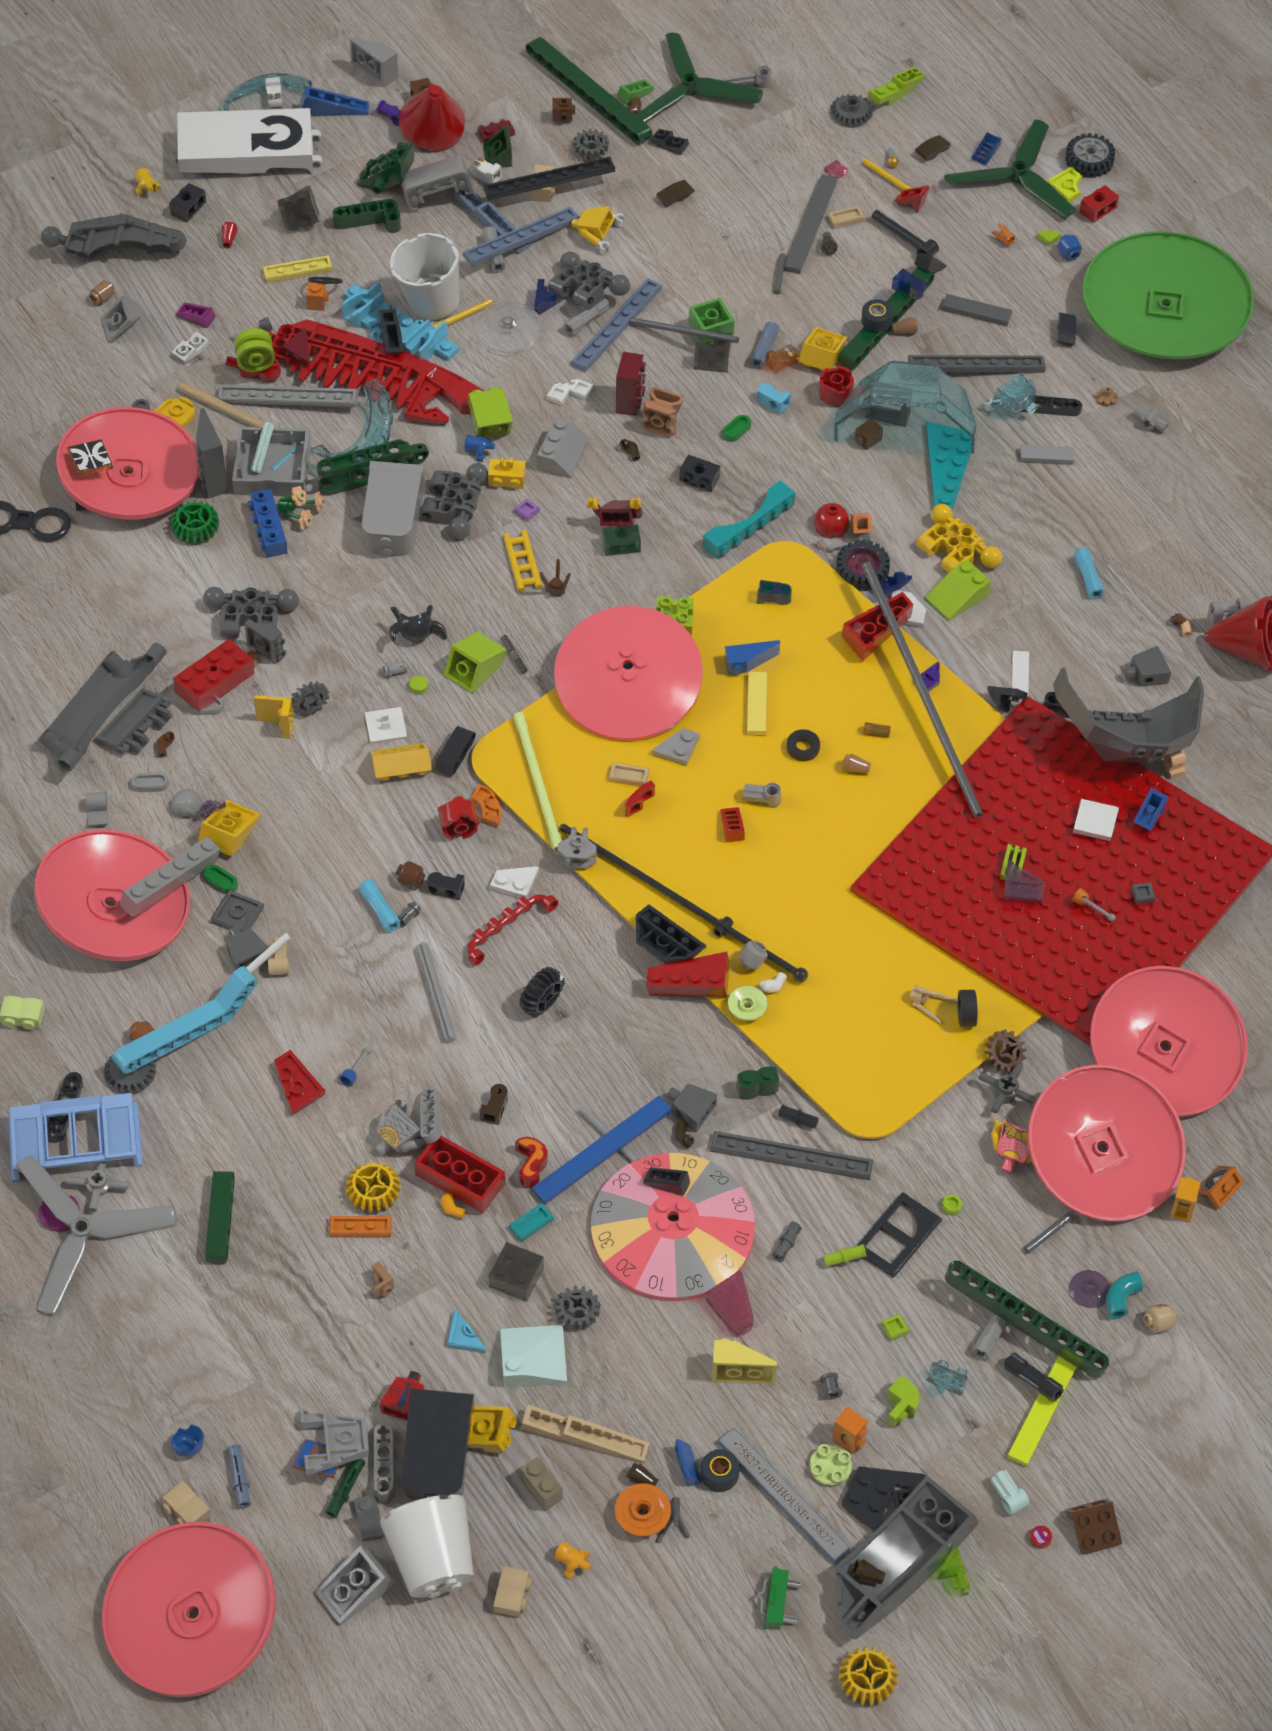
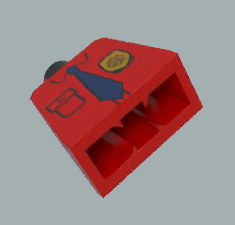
M410 1371L407 1379L396 1377L380 1401V1412L407 1421L409 1389L425 1390V1386L419 1383L421 1374Z

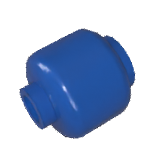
M1063 235L1057 245L1064 259L1074 260L1080 256L1082 246L1075 235Z

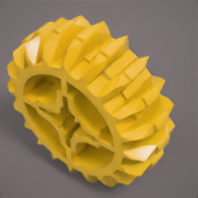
M367 1160L365 1166L359 1163L358 1169L353 1168L352 1174L348 1175V1181H346V1195H348L350 1203H354L355 1208L361 1207L362 1212L369 1209L370 1214L375 1209H377L378 1213H380L381 1208L387 1210L388 1204L393 1206L395 1200H398L401 1191L400 1178L397 1172L393 1171L391 1165L386 1167L384 1161L380 1165H378L376 1160L374 1164H370ZM381 1179L386 1180L390 1186H386L385 1183L381 1182ZM357 1187L361 1188L362 1191L365 1192V1195L361 1194L357 1190Z
M866 1645L863 1647L862 1652L858 1647L855 1648V1654L849 1651L847 1658L842 1660L843 1666L839 1667L841 1674L838 1677V1680L842 1682L841 1689H847L846 1697L853 1695L852 1701L856 1702L857 1699H860L862 1706L865 1704V1701H869V1705L873 1706L874 1700L878 1704L882 1703V1698L888 1700L890 1697L889 1693L893 1694L895 1692L894 1686L898 1684V1679L896 1678L898 1677V1670H894L896 1663L890 1662L891 1656L887 1655L884 1657V1650L882 1649L878 1653L875 1646L872 1647V1651H868ZM863 1663V1667L861 1669H856L855 1672H851V1670L857 1664ZM866 1670H868V1674H871L870 1677L872 1676L870 1683L869 1678H867V1675H865ZM886 1680L881 1687L873 1689L875 1683ZM857 1684L863 1685L865 1689L859 1687Z

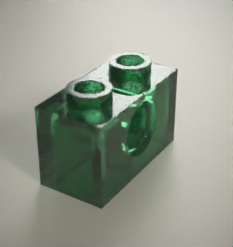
M638 524L602 528L605 556L641 552Z

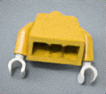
M599 206L597 208L585 209L579 219L572 220L573 229H578L582 238L594 246H599L600 254L606 255V249L609 251L610 245L608 242H600V240H604L613 221L616 227H622L624 216L620 213L615 215L609 206Z

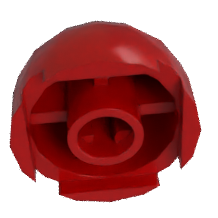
M837 503L822 505L814 517L816 532L828 539H832L833 536H838L839 538L846 534L849 529V514L846 509Z

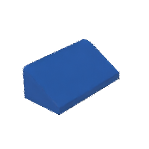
M676 1439L675 1452L687 1487L700 1484L702 1480L691 1446L680 1439Z

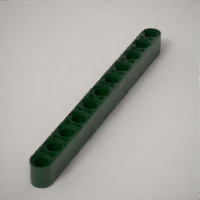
M538 37L526 44V51L534 60L635 144L639 145L652 137V130L644 121L545 39Z

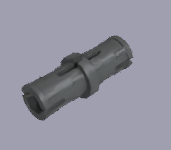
M791 1221L784 1235L780 1236L778 1246L772 1253L773 1258L777 1261L783 1262L790 1248L794 1247L796 1237L802 1230L799 1223Z

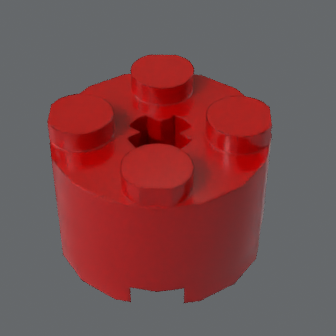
M836 366V368L831 369L827 367L820 375L819 398L827 404L838 408L843 407L853 396L854 378L852 372L842 366Z
M456 796L452 801L438 807L439 821L443 835L446 838L454 840L453 837L462 836L463 839H466L478 831L477 827L480 825L472 801L464 799L462 796Z

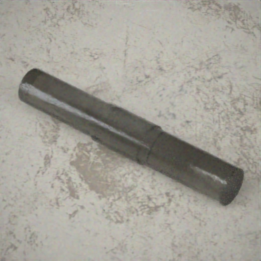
M503 635L501 640L521 674H525L528 669L508 636Z

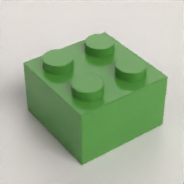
M721 297L689 307V323L692 328L734 335L735 320ZM698 336L702 344L716 341L715 339Z

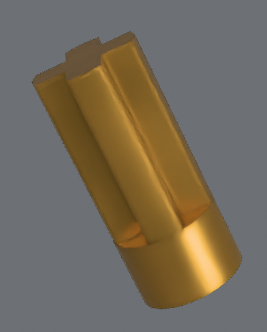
M865 722L863 733L889 737L891 726Z

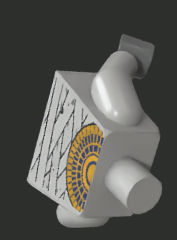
M400 1099L396 1100L395 1105L389 1107L380 1115L377 1133L383 1139L376 1146V1149L383 1155L391 1148L398 1153H405L429 1145L421 1137L420 1127L406 1114L407 1104L401 1106L402 1101Z

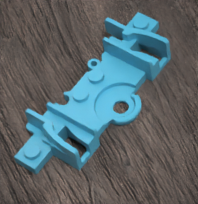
M378 281L368 290L353 284L343 293V298L346 300L341 304L342 318L358 328L363 326L372 331L370 338L382 343V340L379 339L381 334L377 316L379 310L392 309V303L384 302V293L382 292L381 283ZM397 307L396 313L400 324L404 351L413 354L418 350V358L426 360L432 355L437 354L447 361L459 352V346L444 338L449 333L447 322L443 321L436 328L430 325V320L428 319L425 322L419 319L414 323L413 318L401 312L399 307Z

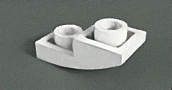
M196 331L187 342L183 340L172 351V354L187 362L210 345V341Z

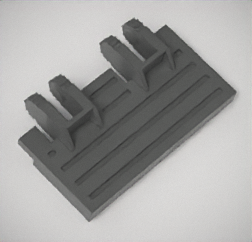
M142 688L96 736L97 742L124 753L129 749L140 752L142 746L138 742L142 744H148L149 738L142 733H145L152 724L163 727L165 721L162 718L171 719L173 717V714L165 709L172 704L171 701L165 699L160 694Z

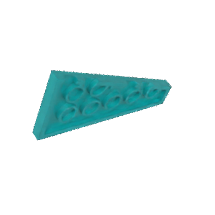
M926 421L934 506L946 504L950 506L953 512L977 433Z

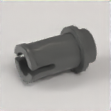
M416 902L408 903V907L397 916L400 923L403 921V926H406L415 915L420 914L421 907Z

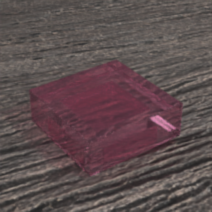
M836 160L824 168V172L829 176L839 179L848 173V169Z

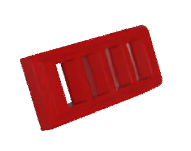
M739 807L720 809L725 841L745 840V830Z

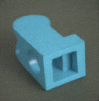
M763 383L758 387V401L781 414L791 404V393L786 390L781 393L774 389L771 384Z

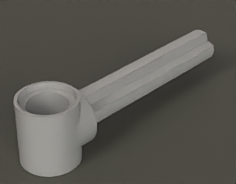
M760 66L755 70V74L718 80L740 85L756 83L761 88H767L771 85V69L768 66Z

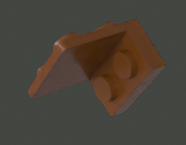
M1102 1499L1065 1509L1066 1517L1073 1520L1081 1554L1122 1544L1112 1501Z

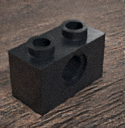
M188 183L171 199L169 203L171 216L188 222L206 203L205 190Z
M687 455L680 467L679 481L712 492L720 478L721 466Z

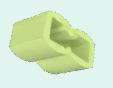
M5 996L0 1011V1022L8 1028L18 1026L28 1030L40 1028L45 1010L44 1002L36 998L23 999L16 996Z

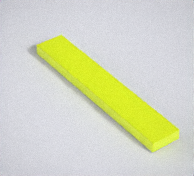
M1058 1356L1048 1377L1063 1385L1065 1392L1077 1367ZM1039 1393L1007 1458L1025 1467L1028 1466L1062 1396L1056 1402H1052Z

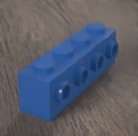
M267 489L250 493L251 500L248 501L250 511L254 512L252 514L253 523L258 526L256 527V534L258 538L261 537V541H259L261 551H265L267 558L288 554L287 542L272 490Z

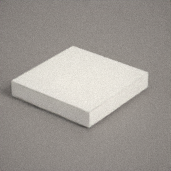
M1081 799L1073 833L1111 841L1119 807Z

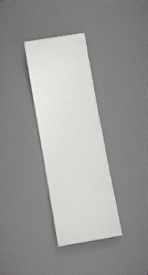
M1013 651L1012 688L1028 693V696L1029 652Z

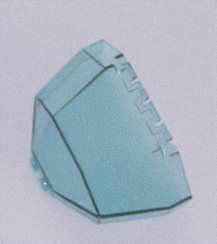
M890 361L861 379L836 412L834 441L838 442L841 427L850 416L863 407H870L875 404L885 405V401H888V405L903 406V403H906V407L920 408L921 404H924V408L935 409L939 414H945L971 437V454L975 452L977 423L966 390L935 364Z

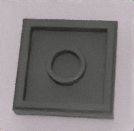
M229 890L211 921L229 930L235 926L241 932L251 929L264 909V903Z

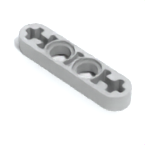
M428 1087L420 1094V1135L427 1144L434 1143L441 1136V1096L435 1087Z

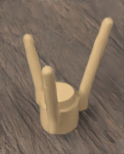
M915 985L909 996V1000L914 1001L912 1006L919 1008L933 1020L942 1024V1020L921 1004H925L929 996L958 1003V999Z

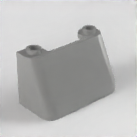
M453 156L409 170L401 182L410 213L418 211V204L420 202L424 203L423 196L454 187L456 192L459 189L463 190L466 195L474 193L465 161L461 156Z

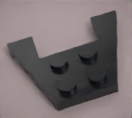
M859 1466L842 1500L841 1506L858 1521L867 1525L872 1530V1533H874L884 1523L881 1519L891 1500L893 1490L897 1486L904 1489H915L926 1475Z

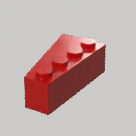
M727 951L649 967L646 983L649 996L727 997L730 964Z

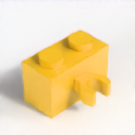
M504 457L490 459L488 486L524 489L526 461H515L513 457L510 460H504Z

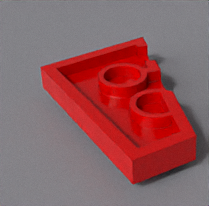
M291 1050L274 1060L292 1115L325 1095V1089Z

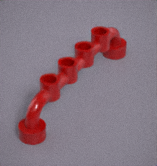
M538 894L529 899L524 896L520 897L516 902L518 907L513 910L510 907H506L502 911L503 917L500 920L491 918L487 923L488 928L483 931L478 928L473 932V939L467 946L468 960L475 966L481 964L485 954L480 949H475L478 944H484L492 934L499 933L507 923H513L518 915L522 912H528L535 903L543 902L542 907L548 912H552L558 906L559 901L553 895Z

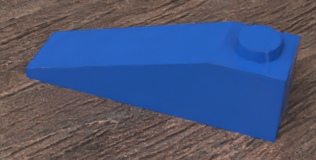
M306 86L300 99V108H310V114L368 115L369 101Z

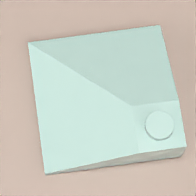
M563 1325L500 1329L504 1387L567 1383Z

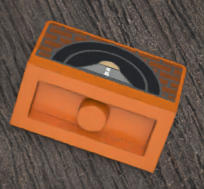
M1219 1165L1200 1184L1198 1194L1207 1195L1214 1208H1221L1241 1187L1244 1181L1236 1167Z

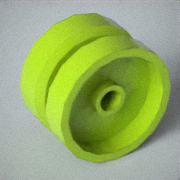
M251 328L241 331L235 337L234 349L237 365L247 372H259L273 364L275 360L271 335L267 331Z

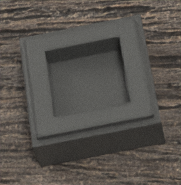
M1151 883L1132 885L1131 890L1135 904L1155 902Z

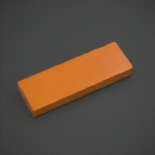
M330 1216L329 1237L391 1238L392 1216Z

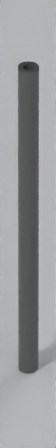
M633 317L630 320V323L633 325L732 343L739 342L738 336Z

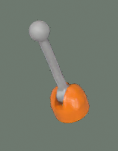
M1079 888L1073 896L1072 901L1076 904L1083 905L1087 903L1108 917L1109 921L1113 922L1116 919L1114 914L1107 913L1089 901L1088 893L1082 888Z

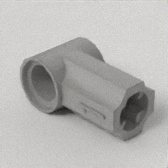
M768 783L766 786L745 784L743 800L763 802L768 807H777L781 803V787L777 783Z

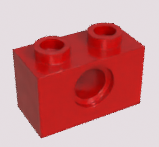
M1104 185L1081 200L1080 213L1094 223L1117 208L1119 195Z

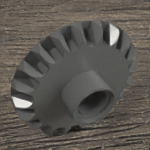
M855 94L837 97L832 102L830 109L832 117L837 122L847 126L862 125L868 122L873 115L871 102L867 101V98H862L861 95L856 96Z
M109 1056L103 1069L104 1078L109 1087L124 1094H133L144 1090L152 1083L156 1075L154 1060L128 1074H124L112 1060V1057Z

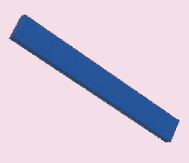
M660 1095L532 1187V1191L546 1205L672 1112V1108Z

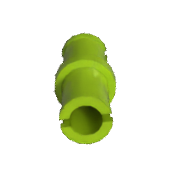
M863 1244L848 1249L843 1247L840 1251L824 1254L827 1267L843 1262L847 1264L851 1260L867 1257Z

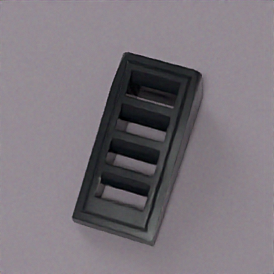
M918 253L914 262L917 267L926 272L946 268V264L923 253Z
M650 1167L643 1183L674 1194L685 1195L690 1184L688 1171Z

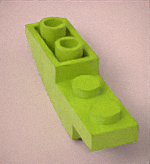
M912 67L893 75L890 82L869 90L868 97L878 104L885 102L890 105L912 91L926 75L918 68Z

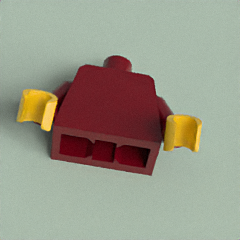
M588 497L587 507L592 508L593 512L600 518V526H633L635 520L643 516L641 497L636 499L630 497V500H612L602 507L598 504L599 498L595 497L593 499Z

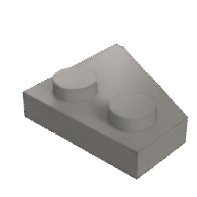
M682 728L655 747L653 755L687 766L700 739V734Z

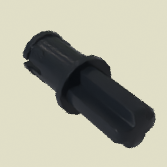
M785 1105L780 1107L778 1113L779 1117L794 1121L796 1125L799 1123L813 1129L817 1127L819 1121L818 1117L804 1113L802 1109L796 1110Z

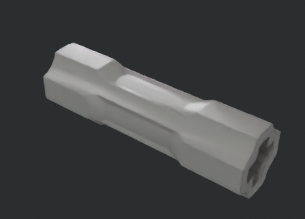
M492 226L485 227L482 230L484 242L498 237L496 228ZM502 254L489 259L492 272H502L505 269Z
M604 298L594 307L586 308L577 316L569 319L564 323L565 331L571 336L577 334L588 322L610 308L608 300Z
M1005 1305L1007 1309L1012 1310L1010 1306ZM992 1313L982 1335L978 1338L973 1348V1353L983 1360H989L995 1344L1007 1323L994 1313Z

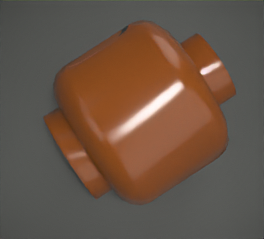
M137 1021L131 1025L128 1037L133 1042L155 1029L148 1021Z

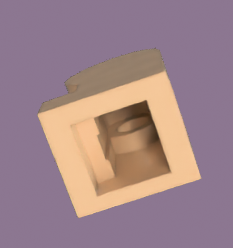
M1183 750L1164 757L1163 767L1170 779L1186 775L1184 768L1186 756Z

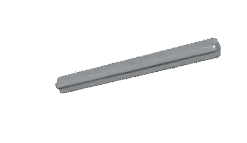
M422 942L417 945V951L444 1040L452 1042L456 1039L428 944Z

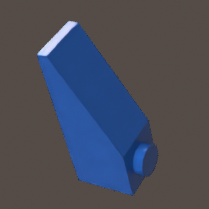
M780 640L725 646L724 658L728 675L747 673L779 655Z

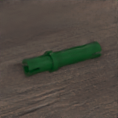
M362 1458L351 1462L339 1487L333 1491V1498L325 1510L328 1516L337 1518L344 1503L348 1502V1495L366 1464Z

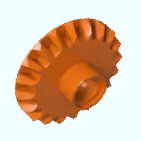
M635 1484L626 1488L618 1496L615 1503V1518L619 1526L632 1536L637 1535L642 1538L643 1536L650 1537L655 1533L658 1534L660 1530L665 1528L670 1519L671 1505L668 1497L662 1490L650 1484ZM644 1510L647 1514L640 1515L638 1512Z

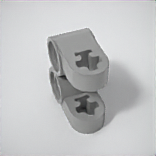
M1248 597L1237 598L1236 604L1228 607L1226 610H1224L1221 601L1211 602L1207 614L1211 627L1250 605Z

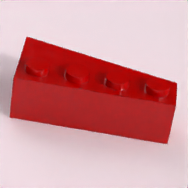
M904 592L887 600L899 628L911 618L914 605ZM880 605L843 623L842 637L862 661L892 635Z

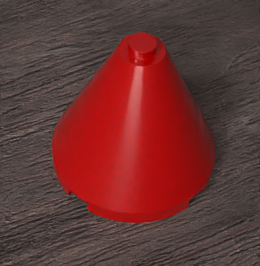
M431 85L405 102L400 112L399 126L403 137L408 143L412 141L415 148L419 150L421 148L428 149L430 152H441L450 149L461 139L465 128V115L459 103L438 85Z
M1272 596L1262 597L1210 627L1208 632L1205 633L1206 642L1216 649L1265 670H1272Z

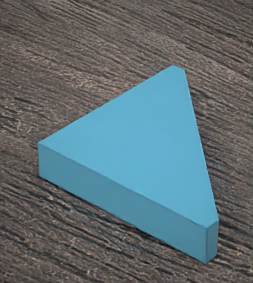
M455 1310L447 1347L486 1353V1347L478 1339L476 1333L465 1322L459 1311Z

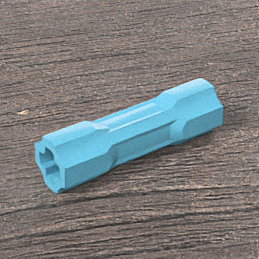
M1087 548L1078 549L1075 551L1074 558L1082 573L1088 596L1091 599L1100 598L1104 595L1105 590L1101 580L1098 578L1091 553Z
M368 879L363 881L359 885V891L378 916L385 931L391 933L400 927V920L389 907L374 880Z

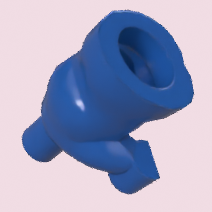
M467 435L464 449L467 453L476 452V461L483 462L484 450H494L495 443L490 442L485 437Z

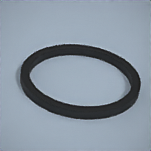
M332 277L308 278L309 282L320 284H341L343 281L342 279Z

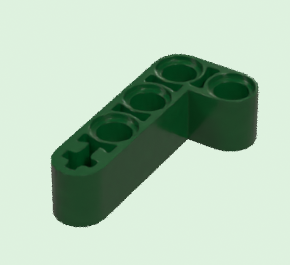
M394 199L339 206L333 209V225L336 229L385 223L386 230L390 233H397L401 230L400 212Z

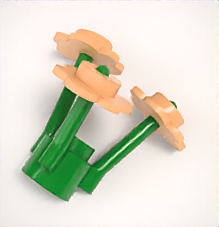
M301 486L292 488V496L279 499L278 510L283 512V516L299 519L300 529L304 530L311 524L312 514H310L308 509L302 511L301 515L291 513L296 509V505L315 504L317 512H320L322 507H324L325 501L324 497L320 496V492L315 493V500H305L306 492L302 490Z

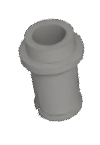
M406 662L386 663V665H383L384 675L391 677L393 674L407 672V667L399 668L405 666Z

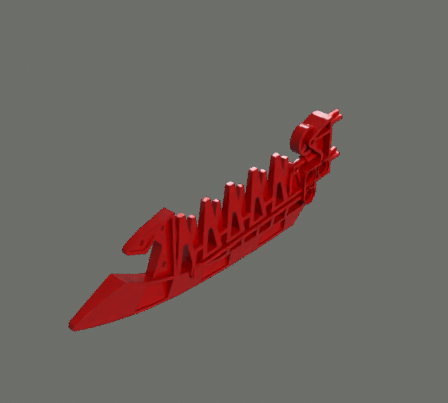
M308 319L294 324H283L276 334L268 332L271 335L275 360L269 368L259 372H247L237 365V359L231 356H227L225 363L227 366L240 369L241 377L260 378L264 381H274L281 375V365L277 359L284 360L287 365L292 364L290 371L293 374L301 367L298 378L301 382H304L317 367L315 380H319L325 374L323 388H329L340 374L339 386L343 387L350 380L348 389H358L366 379L365 385L386 392L390 387L388 400H392L398 394L396 408L402 409L405 404H408L404 412V420L438 424L449 422V417L439 408L426 409L425 407L439 394L447 399L461 414H471L468 403L469 393L474 390L485 391L465 378L426 359H420L418 356L406 351L398 354H386L381 342ZM303 328L306 329L309 359L312 354L316 355L309 365L283 351V346ZM336 361L340 362L336 368H333ZM363 368L362 373L358 375L359 369ZM384 375H389L385 381H382ZM413 376L416 377V380L412 383V385L409 388H406L407 383L410 381V379ZM364 386L363 393L367 394L366 386ZM373 390L371 400L377 402L383 394Z

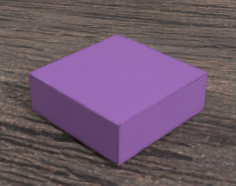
M525 499L514 508V513L527 522L540 512V508L528 499Z

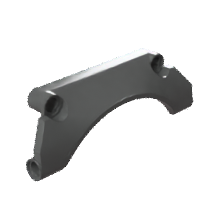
M153 643L143 656L133 658L130 661H124L115 651L110 652L48 729L41 734L38 740L51 753L54 752L52 757L57 767L63 773L70 772L86 753L92 738L109 715L154 670L167 654L166 649L161 644Z

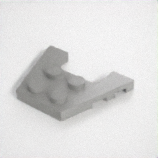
M300 1409L301 1429L324 1427L326 1454L304 1455L306 1476L369 1456L366 1421L364 1418L345 1415L333 1417L327 1416L326 1412L318 1411L317 1414L308 1413V1409Z

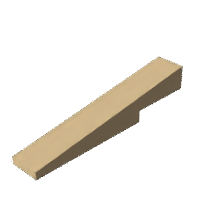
M529 1404L519 1429L639 1463H644L650 1444L644 1440L571 1415L566 1418Z

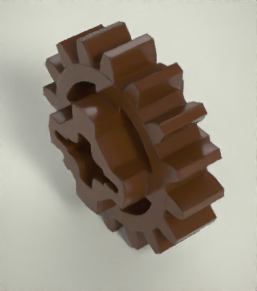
M1004 1029L1001 1032H994V1035L988 1037L990 1042L985 1043L988 1050L984 1051V1054L989 1055L986 1061L992 1062L991 1068L997 1066V1072L1004 1071V1073L1013 1071L1017 1063L1023 1065L1021 1061L1026 1059L1023 1053L1027 1049L1022 1048L1025 1042L1019 1041L1020 1035L1014 1036V1031L1007 1032V1029ZM1009 1049L1007 1053L1002 1054L1004 1050Z

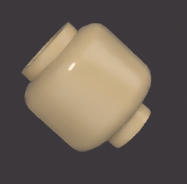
M1158 1304L1147 1308L1143 1320L1144 1324L1152 1332L1157 1333L1172 1329L1176 1323V1314L1169 1305Z

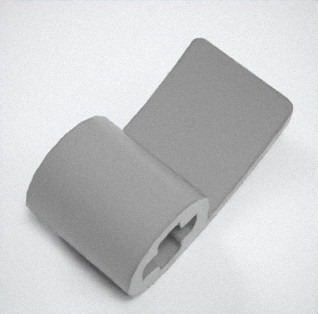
M87 793L88 826L107 825V793Z

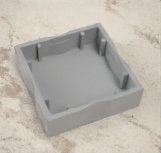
M239 427L237 457L234 462L232 478L234 495H250L252 492L271 489L273 496H292V488L301 486L302 490L306 492L311 448L310 429H273L261 472L254 473L251 471V466L263 427ZM301 443V446L289 458H287L275 471L271 469L277 462H279L284 456H286L291 450H293L297 445Z

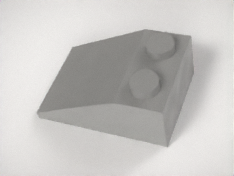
M354 37L349 38L351 63L383 87L398 78L397 53L393 49L383 44Z
M359 1546L315 1591V1594L337 1622L343 1624L379 1599L396 1580L372 1549Z

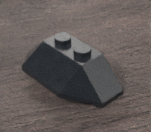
M650 904L635 915L636 944L664 964L693 959L706 948V944Z

